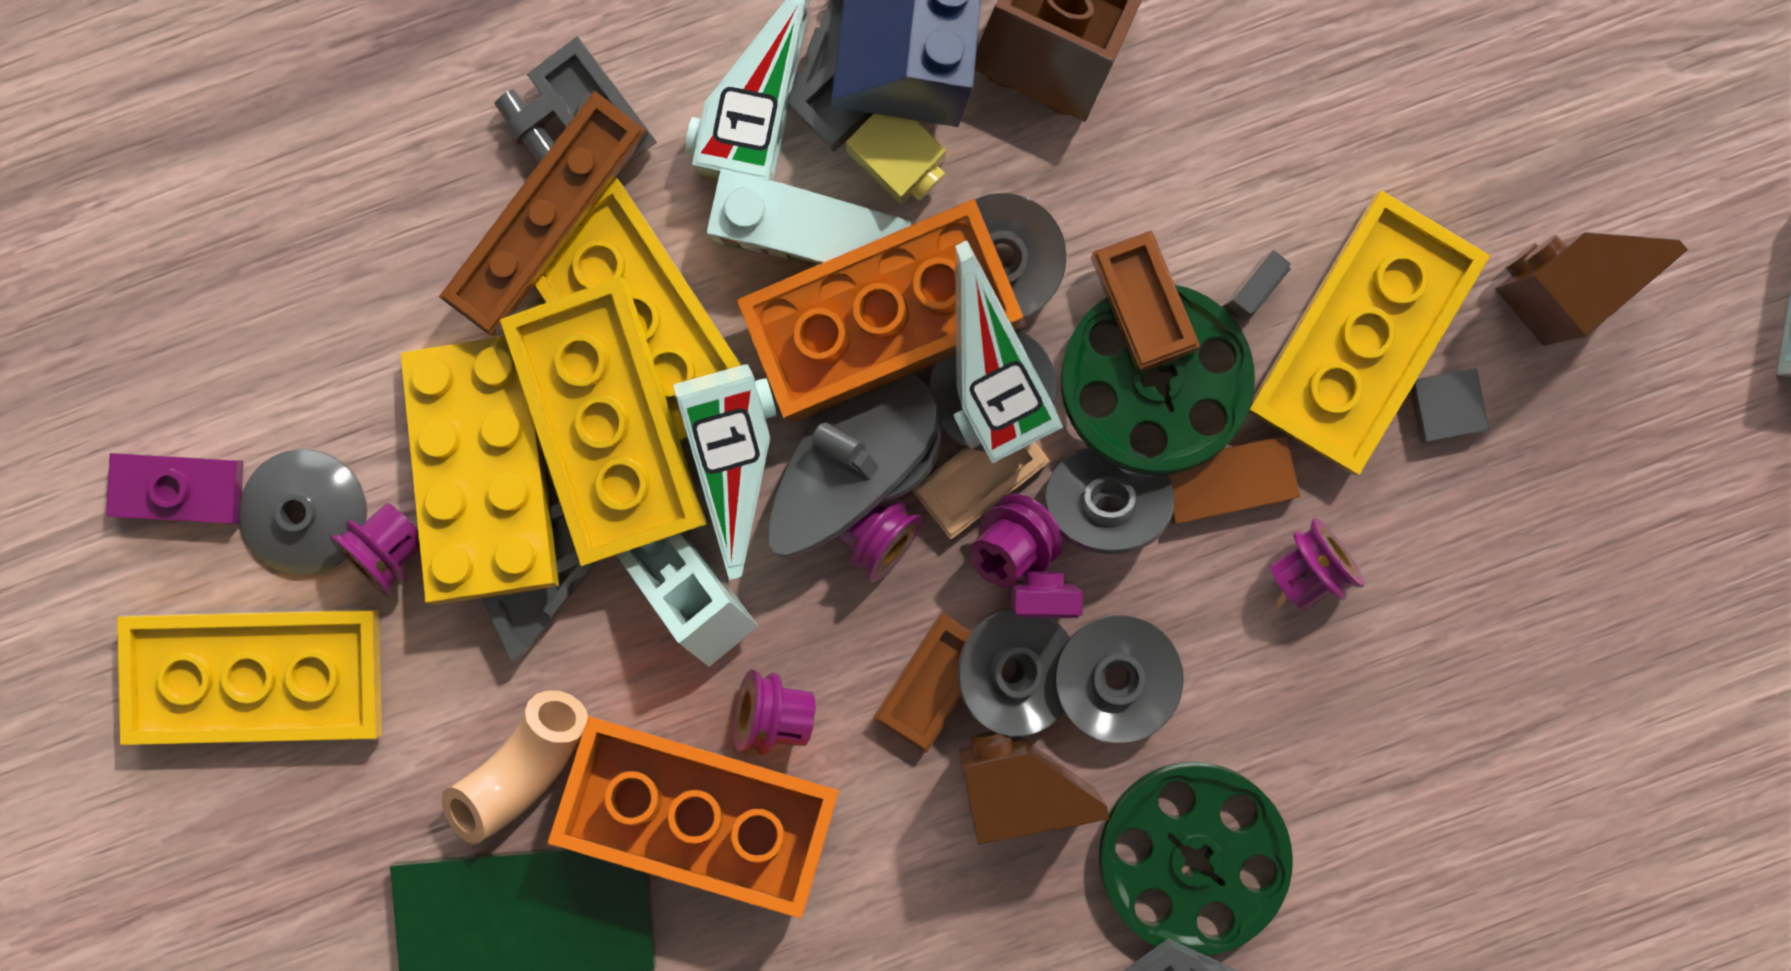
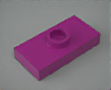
M110 453L106 516L240 524L239 509L242 496L244 461Z
M1025 572V581L1017 580L1011 587H1008V603L1014 613L1022 618H1079V615H1082L1083 592L1073 582L1064 581V573Z

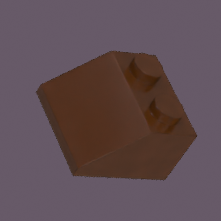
M998 0L976 50L974 70L985 75L998 86L1013 88L1043 102L1050 110L1056 113L1071 115L1086 122L1142 0Z
M1584 232L1562 241L1556 234L1540 246L1537 243L1531 244L1507 263L1505 269L1510 273V276L1499 284L1495 290L1540 343L1546 346L1588 336L1687 252L1688 249L1677 239Z
M989 731L971 736V746L959 748L978 845L1109 820L1107 806L1094 786L1022 737L1009 738V736Z

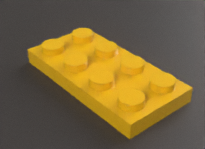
M615 177L535 283V286L547 303L617 277L626 278L679 440L682 442L688 436L673 384L741 366V363L621 181Z
M1380 190L1375 193L1255 393L1249 413L1352 475H1360L1491 255L1384 191Z
M617 277L500 319L581 566L707 525L626 278Z
M500 336L401 352L425 602L434 606L559 586L544 452L506 337Z
M379 609L127 615L117 617L120 745L376 739L382 736Z

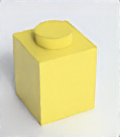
M873 114L846 141L847 153L900 205L911 195L918 201H921L946 174L939 167L945 161L946 149L916 120Z

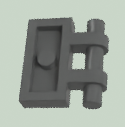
M578 36L526 74L541 93V96L529 105H526L518 93L512 89L502 94L494 103L507 121L504 126L506 132L515 144L523 143L538 164L554 144V141L544 129L546 123L555 116H558L567 127L593 91H596L649 133L624 167L657 143Z

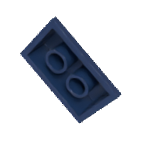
M843 0L830 107L959 127L973 88L981 0Z

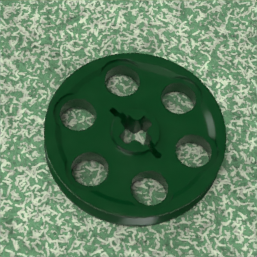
M1180 285L1175 286L1200 347L1210 341L1223 342L1233 352L1234 363L1233 367L1225 373H1211L1200 363L1198 350V352L1156 367L1159 372L1170 370L1173 378L1166 385L1167 396L1165 397L1172 413L1166 407L1163 394L1159 395L1155 386L1143 387L1141 381L1146 377L1148 370L1137 373L1126 344L1122 351L1112 356H1103L1091 347L1089 335L1097 325L1106 323L1113 324L1119 328L1107 297L1091 308L1079 322L1069 340L1061 370V393L1067 416L1073 428L1095 454L1112 465L1129 472L1144 475H1170L1191 470L1204 464L1222 451L1232 440L1244 423L1252 404L1255 370L1252 353L1242 330L1231 315L1214 300L1196 290ZM1090 385H1103L1110 389L1115 396V409L1108 416L1102 418L1091 417L1081 408L1080 394ZM1202 402H1210L1217 405L1225 417L1223 430L1212 436L1196 432L1189 420L1191 408ZM1142 424H1151L1159 428L1165 437L1166 446L1164 451L1154 458H1144L1136 454L1130 445L1129 437L1135 427Z
M1181 762L1163 766L1149 772L1123 792L1109 812V820L1105 821L1099 846V864L1103 884L1114 909L1135 934L1155 947L1169 938L1208 956L1235 949L1253 939L1268 926L1281 908L1287 895L1292 876L1293 854L1289 833L1282 816L1272 801L1254 783L1241 774L1220 765L1206 762ZM1173 781L1187 783L1193 790L1192 805L1181 815L1166 814L1159 807L1158 797L1161 789ZM1238 794L1246 795L1252 799L1255 806V814L1252 821L1245 827L1238 829L1226 826L1222 822L1220 815L1223 803L1231 796ZM1130 828H1139L1146 831L1151 839V848L1148 854L1136 862H1128L1121 859L1116 852L1118 836ZM1168 834H1173L1184 846L1189 845L1195 850L1202 848L1204 844L1209 846L1204 855L1210 863V868L1223 881L1218 883L1205 870L1201 871L1194 866L1187 872L1181 870L1185 866L1186 861L1181 854L1182 851L1177 844L1168 838ZM1254 855H1264L1270 858L1274 865V875L1271 881L1261 888L1245 886L1240 879V869L1243 862ZM1151 888L1161 889L1168 894L1170 899V908L1167 914L1160 920L1153 922L1143 920L1135 911V902L1139 894ZM1210 902L1226 904L1231 909L1232 914L1229 927L1224 932L1216 935L1204 933L1197 925L1199 911Z

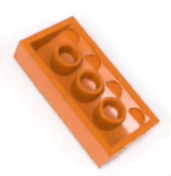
M975 198L737 299L784 419L791 423L797 422L956 355L955 246L966 240L1013 329L1016 330L1026 326L1025 319Z

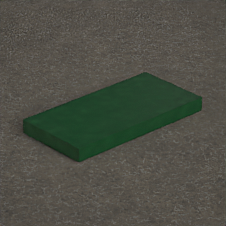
M561 847L395 862L390 866L399 971H654L657 966L649 873Z

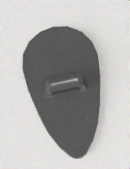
M911 373L816 413L800 440L775 495L769 521V545L778 557L783 559L798 557L816 550L842 535L897 488L927 455L938 433L939 409L928 385L914 373Z

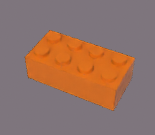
M588 716L548 844L802 919L839 790Z

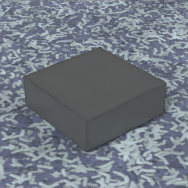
M1275 250L1267 253L1253 267L1223 307L1238 319H1245L1254 315L1291 270L1289 267L1291 263Z
M1477 368L1417 379L1411 388L1421 443L1489 430Z

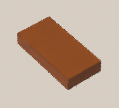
M1152 230L1092 252V263L1138 374L1198 352L1200 344Z
M1287 435L1224 448L1212 459L1200 466L1181 473L1167 475L1174 491L1173 524L1300 497Z
M941 611L876 711L873 719L927 753L962 699L958 688L957 667L961 650L972 630Z

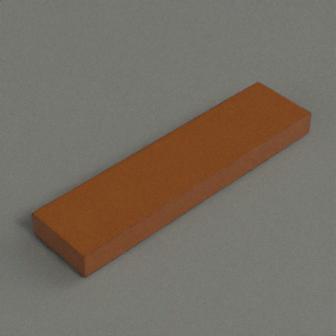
M593 91L439 295V298L489 336L495 338L502 328L500 319L513 314L649 134L647 130L596 91Z

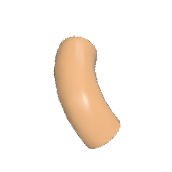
M547 690L536 694L528 701L520 722L504 744L481 766L444 790L441 801L443 811L448 823L460 838L472 845L480 844L523 814L550 788L569 765L577 751L587 722V711L579 700L562 691Z

